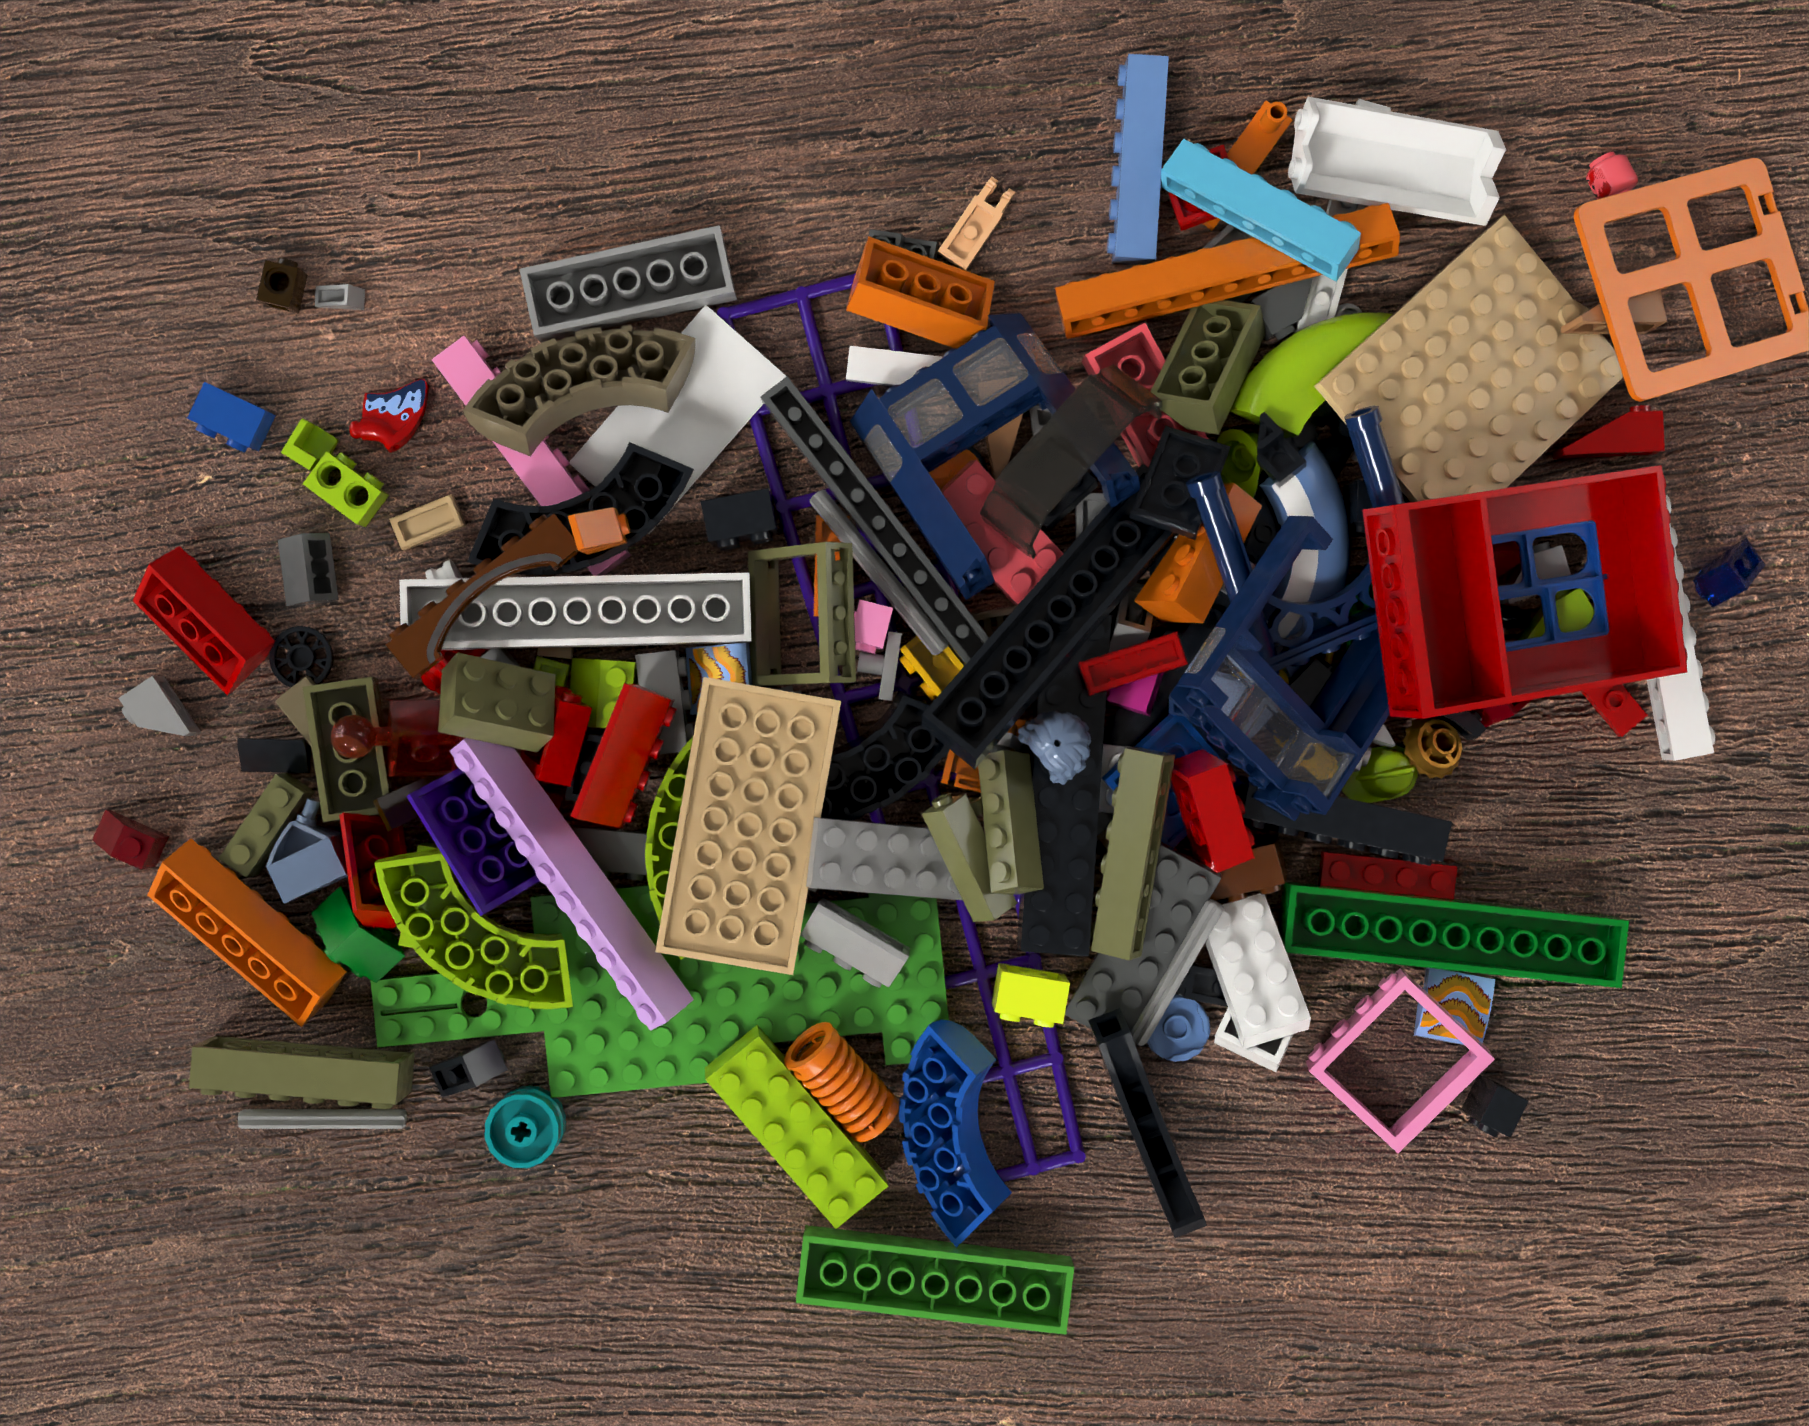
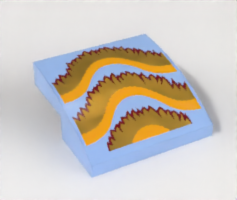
M749 643L686 648L688 690L692 707L690 715H695L698 712L704 677L752 685Z
M1426 968L1423 989L1483 1044L1490 1017L1496 979L1444 969ZM1418 1002L1414 1036L1464 1045Z

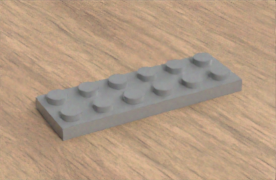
M814 817L807 887L962 900L929 828Z

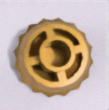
M1434 717L1412 720V725L1406 728V736L1402 740L1406 746L1404 754L1409 757L1410 765H1414L1419 774H1426L1430 779L1434 777L1442 779L1445 775H1451L1454 768L1458 766L1462 752L1461 738L1457 730L1449 723Z

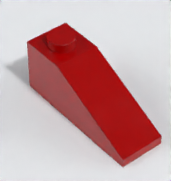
M1650 405L1629 407L1628 413L1610 420L1554 451L1553 459L1643 456L1665 451L1663 410L1651 411Z

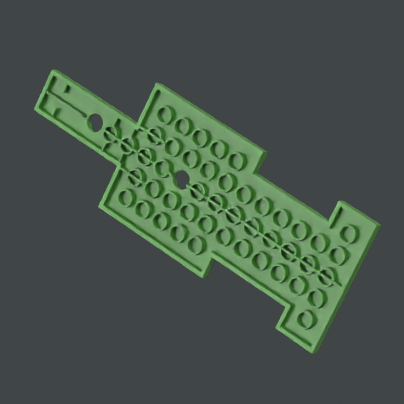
M649 885L615 888L656 946L660 924L650 898ZM868 893V897L829 901L910 947L909 957L890 987L882 984L878 988L862 978L863 972L854 967L850 971L844 969L833 961L834 955L825 950L818 953L804 945L805 938L801 936L793 975L687 957L681 960L679 956L661 953L694 1000L667 1023L651 1031L647 1025L639 1020L636 1010L629 1000L618 991L616 982L608 971L598 963L595 953L588 943L578 935L575 925L567 914L558 907L556 899L552 894L530 897L534 934H562L565 940L573 1007L529 1009V1007L500 1004L486 998L487 1009L485 1013L481 1016L473 1017L468 1015L462 1007L463 997L468 991L458 987L440 973L381 978L377 983L371 980L377 1048L544 1031L551 1098L708 1083L705 1080V1067L756 1025L761 1028L773 1043L795 1041L808 1028L821 1022H829L838 1031L840 1036L882 1032L885 1065L910 1063L912 1057L910 1054L928 1025L940 1019L949 1020L937 898ZM819 901L806 903L801 932Z

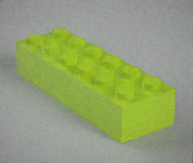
M756 1025L705 1067V1080L834 1228L837 1229L888 1187L885 1172L862 1145L854 1141L850 1134L841 1127V1123H838L833 1118V1115L827 1112L825 1106H822L817 1101V1097H814L809 1092V1089L803 1086L801 1080H798L793 1075V1071L784 1065L785 1056L761 1028Z

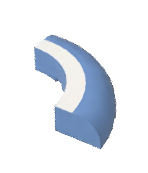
M1313 441L1308 442L1298 451L1306 460V467L1280 488L1270 477L1259 485L1268 497L1278 524L1281 527L1289 516H1313L1333 538L1326 550H1301L1272 594L1278 599L1290 602L1316 601L1341 591L1346 587L1349 571L1350 533L1344 499L1337 479L1327 460ZM1268 603L1262 609L1267 623L1269 617L1276 609L1275 606ZM1289 612L1282 619L1278 627V632L1282 638L1299 632L1302 626L1300 615ZM1309 613L1313 618V631L1332 624L1327 617L1317 618L1313 616V613ZM1274 642L1275 647L1280 646L1279 644ZM1290 665L1282 670L1289 679L1304 665L1297 667Z

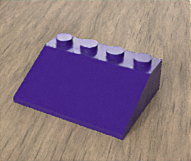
M458 768L406 796L480 916L540 882L532 865L525 856L519 853L514 840L506 829L498 824L495 814L486 801L478 796L473 783L464 771Z

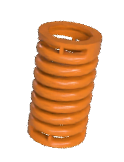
M821 1022L808 1028L795 1039L786 1052L784 1065L793 1071V1075L798 1080H801L803 1086L808 1088L814 1097H817V1101L822 1106H825L827 1112L832 1114L838 1123H841V1127L850 1134L854 1141L866 1142L875 1138L896 1117L900 1106L899 1099L886 1087L885 1083L879 1079L876 1073L863 1062V1059L855 1053V1050L848 1045L847 1041L838 1034V1031L829 1022ZM812 1041V1043L805 1047L796 1058L799 1050L808 1042ZM882 1110V1113L880 1114L878 1119L874 1123H872Z

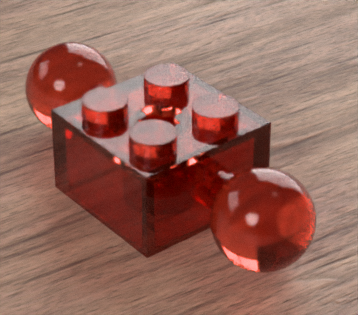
M440 699L390 700L388 727H374L363 716L347 715L339 719L331 730L332 746L340 755L346 758H361L367 755L374 746H386L389 777L439 776L458 769L450 750L465 738L438 732Z

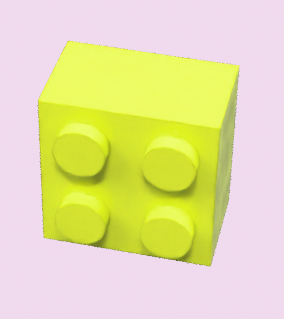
M998 963L992 997L994 1011L999 1013L1000 1018L1004 1020L1020 1022V1018L1025 1017L1033 1019V1024L1053 1028L1054 1023L1063 1024L1070 982L1065 974Z

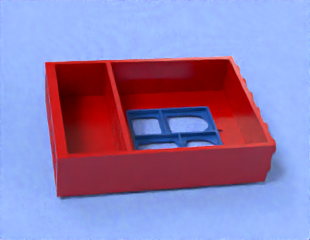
M1662 465L1363 509L1390 717L1424 719L1687 673L1686 662L1688 654L1684 647L1683 617L1680 613L1678 599L1679 583L1675 574V550L1671 542L1669 526L1671 518L1667 509L1666 479L1663 475ZM1561 533H1574L1580 536L1587 548V560L1584 567L1572 575L1548 579L1538 578L1533 551L1534 539ZM1515 541L1519 546L1522 580L1517 584L1498 586L1492 544ZM1582 589L1593 600L1594 616L1585 628L1563 633L1559 629L1555 595L1560 590ZM1538 595L1542 603L1545 626L1544 634L1540 637L1505 642L1500 600Z

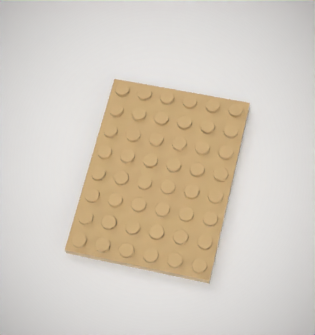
M1503 215L1314 387L1345 424L1344 417L1347 414L1361 408L1379 406L1383 419L1380 425L1400 489L1410 502L1507 488L1623 378V374L1614 348L1602 334L1561 333L1562 326L1584 312L1508 218Z

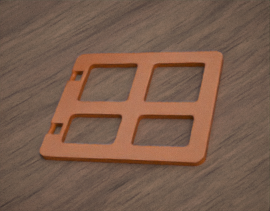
M1750 158L1589 201L1576 208L1574 222L1628 393L1635 401H1646L1809 351V308L1803 292L1805 289L1781 212L1778 211L1772 192L1774 190L1770 177L1762 160ZM1737 187L1742 188L1757 230L1756 237L1707 251L1703 250L1700 247L1687 206L1688 201ZM1764 196L1769 214H1763L1758 197ZM1660 210L1663 213L1674 247L1675 260L1626 274L1619 273L1606 237L1604 224L1645 212ZM1765 261L1775 287L1787 331L1784 334L1741 347H1733L1730 343L1712 286L1711 276L1712 274L1754 262ZM1677 284H1683L1691 301L1706 349V356L1661 371L1651 372L1647 367L1629 310L1628 299ZM1795 294L1800 310L1798 314L1794 312L1790 295Z

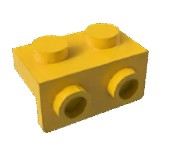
M917 636L900 648L903 656L899 658V661L910 675L915 671L924 681L919 686L931 701L939 696L964 667L949 646L940 654L934 656Z

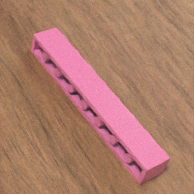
M462 336L432 359L433 363L465 405L468 404L476 391L488 379L493 380L501 373L498 367L492 370L485 359L489 355L479 341L475 340L472 343L465 336ZM549 435L538 445L531 457L493 441L541 506L559 504L586 491H590L579 475L573 478L565 468L570 463L560 449L556 448L553 451L545 440L550 437ZM626 549L601 563L587 568L593 576L606 575L630 557L631 554Z

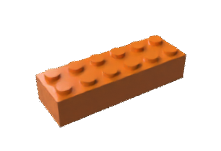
M191 838L162 861L147 896L300 1027H303L328 1003L347 971L341 967L340 963L336 964L331 961L325 952L316 946L310 936L302 934L290 923L283 913L277 912L268 905L257 891L251 890L240 881L233 870L224 867L212 857L211 852L206 847L198 845Z

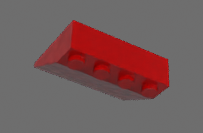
M624 683L570 815L571 817L616 828L623 827L625 822H632L638 808V804L634 803L638 790H645L651 776V772L646 771L651 758H658L664 744V740L659 739L664 726L670 727L677 711V708L672 707L674 699L637 684Z

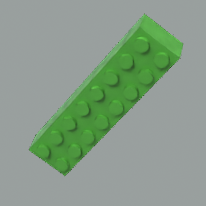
M805 1225L796 1303L1066 1335L1074 1264L1071 1256L963 1243L956 1248L952 1242Z

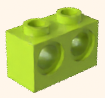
M326 451L303 482V485L354 523L366 527L389 497L381 489L384 483L369 472L365 476L361 475L354 469L357 463L342 452L336 456ZM338 468L341 472V479L336 485L331 486L328 476L332 470ZM366 488L368 500L365 504L358 506L355 501L356 493Z

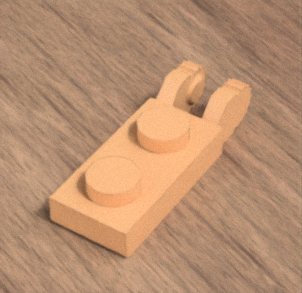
M994 177L988 180L978 196H974L938 250L940 256L967 271L1002 219L1003 212L1016 193L1009 188L1003 193L1000 202L995 208L985 202L997 187L998 180Z

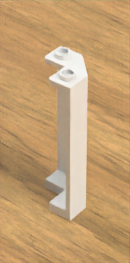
M1309 96L1303 109H1299L1296 114L1292 160L1288 168V177L1292 180L1295 193L1367 206L1389 203L1391 210L1483 226L1487 225L1500 198L1492 179L1506 151L1499 131Z

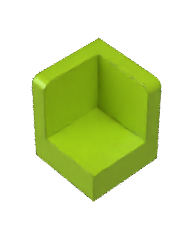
M302 418L281 453L312 471L326 451L332 454L339 440L312 422Z

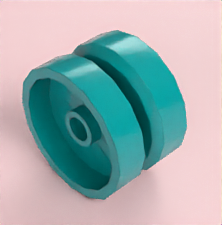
M521 1086L511 1090L490 1110L486 1119L485 1141L489 1151L499 1162L512 1168H530L541 1164L560 1144L565 1133L566 1114L563 1106L557 1098H551L550 1091L539 1086ZM522 1122L527 1124L526 1129L522 1126Z

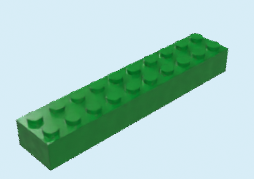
M1285 882L1282 890L1278 931L1286 953L1622 988L1629 921L1613 916Z

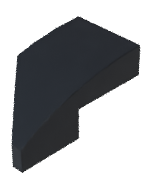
M1263 412L1260 415L1257 463L1280 488L1306 467V460L1287 442L1281 428Z

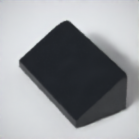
M237 738L242 772L310 773L311 746L306 740Z

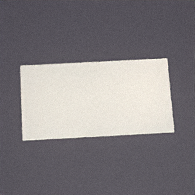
M705 305L681 332V334L695 338V354L686 382L669 413L643 406H617L569 463L596 487L617 465L629 442L694 469L684 491L676 501L677 503L763 405L760 397L783 380L786 375Z

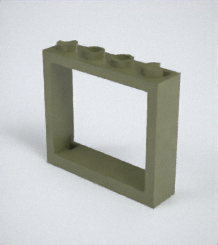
M819 542L748 551L752 685L782 686L856 682L852 543ZM840 551V561L835 560V552ZM817 555L820 673L781 674L778 560ZM767 561H770L771 568H768ZM838 665L843 666V676H838ZM770 669H773V675H770Z

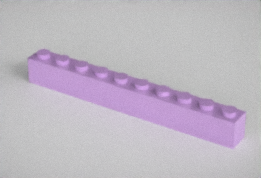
M469 738L463 739L451 749L450 753L454 757L457 767L465 772L473 783L478 796L486 801L495 814L498 824L509 833L519 853L527 858L534 868L537 878L547 886L555 897L558 907L567 914L575 925L578 935L593 950L598 963L608 971L616 982L618 991L634 1007L639 1020L647 1025L651 1031L667 1023L694 1000L663 955L655 952L656 946L516 750L512 747Z

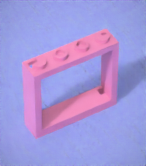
M1401 968L1395 973L1392 972L1387 978L1383 977L1378 984L1380 988L1371 997L1369 995L1363 997L1354 1008L1356 1012L1347 1021L1345 1019L1340 1020L1331 1030L1332 1036L1324 1044L1321 1042L1313 1047L1314 1050L1307 1056L1309 1059L1306 1061L1309 1072L1397 1153L1414 1139L1495 1060L1485 1045ZM1406 990L1459 1039L1469 1051L1388 1128L1337 1081L1326 1068Z

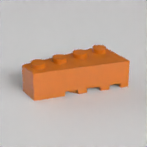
M1235 483L1224 484L1244 543L1262 505ZM1203 522L1196 540L1178 535L1134 600L1161 622L1204 623L1223 585V580Z

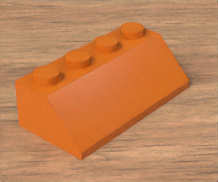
M868 236L851 286L846 311L958 349L969 342L977 332L987 329L995 281Z

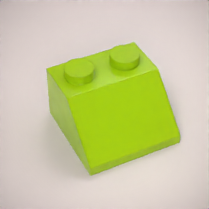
M572 658L571 693L582 696V702L592 708L587 727L606 728L624 683L638 685L636 662Z

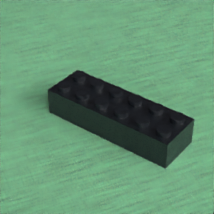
M1239 775L1238 779L1242 784L1236 789L1235 794L1239 795L1244 804L1245 814L1242 817L1244 824L1247 826L1264 829L1265 823L1272 824V831L1297 837L1299 830L1305 831L1304 838L1331 844L1332 838H1337L1336 845L1364 851L1365 845L1370 846L1369 852L1398 859L1400 852L1403 853V860L1431 866L1432 860L1441 862L1444 860L1452 824L1451 821L1338 796L1326 815L1313 812L1309 814L1300 813L1296 821H1293L1253 798L1258 787L1254 786L1247 776Z

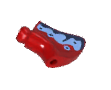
M418 379L392 392L365 393L361 421H352L349 426L351 437L354 439L362 438L363 441L381 442L390 453L399 450L412 438L423 419L428 400V383L424 379Z

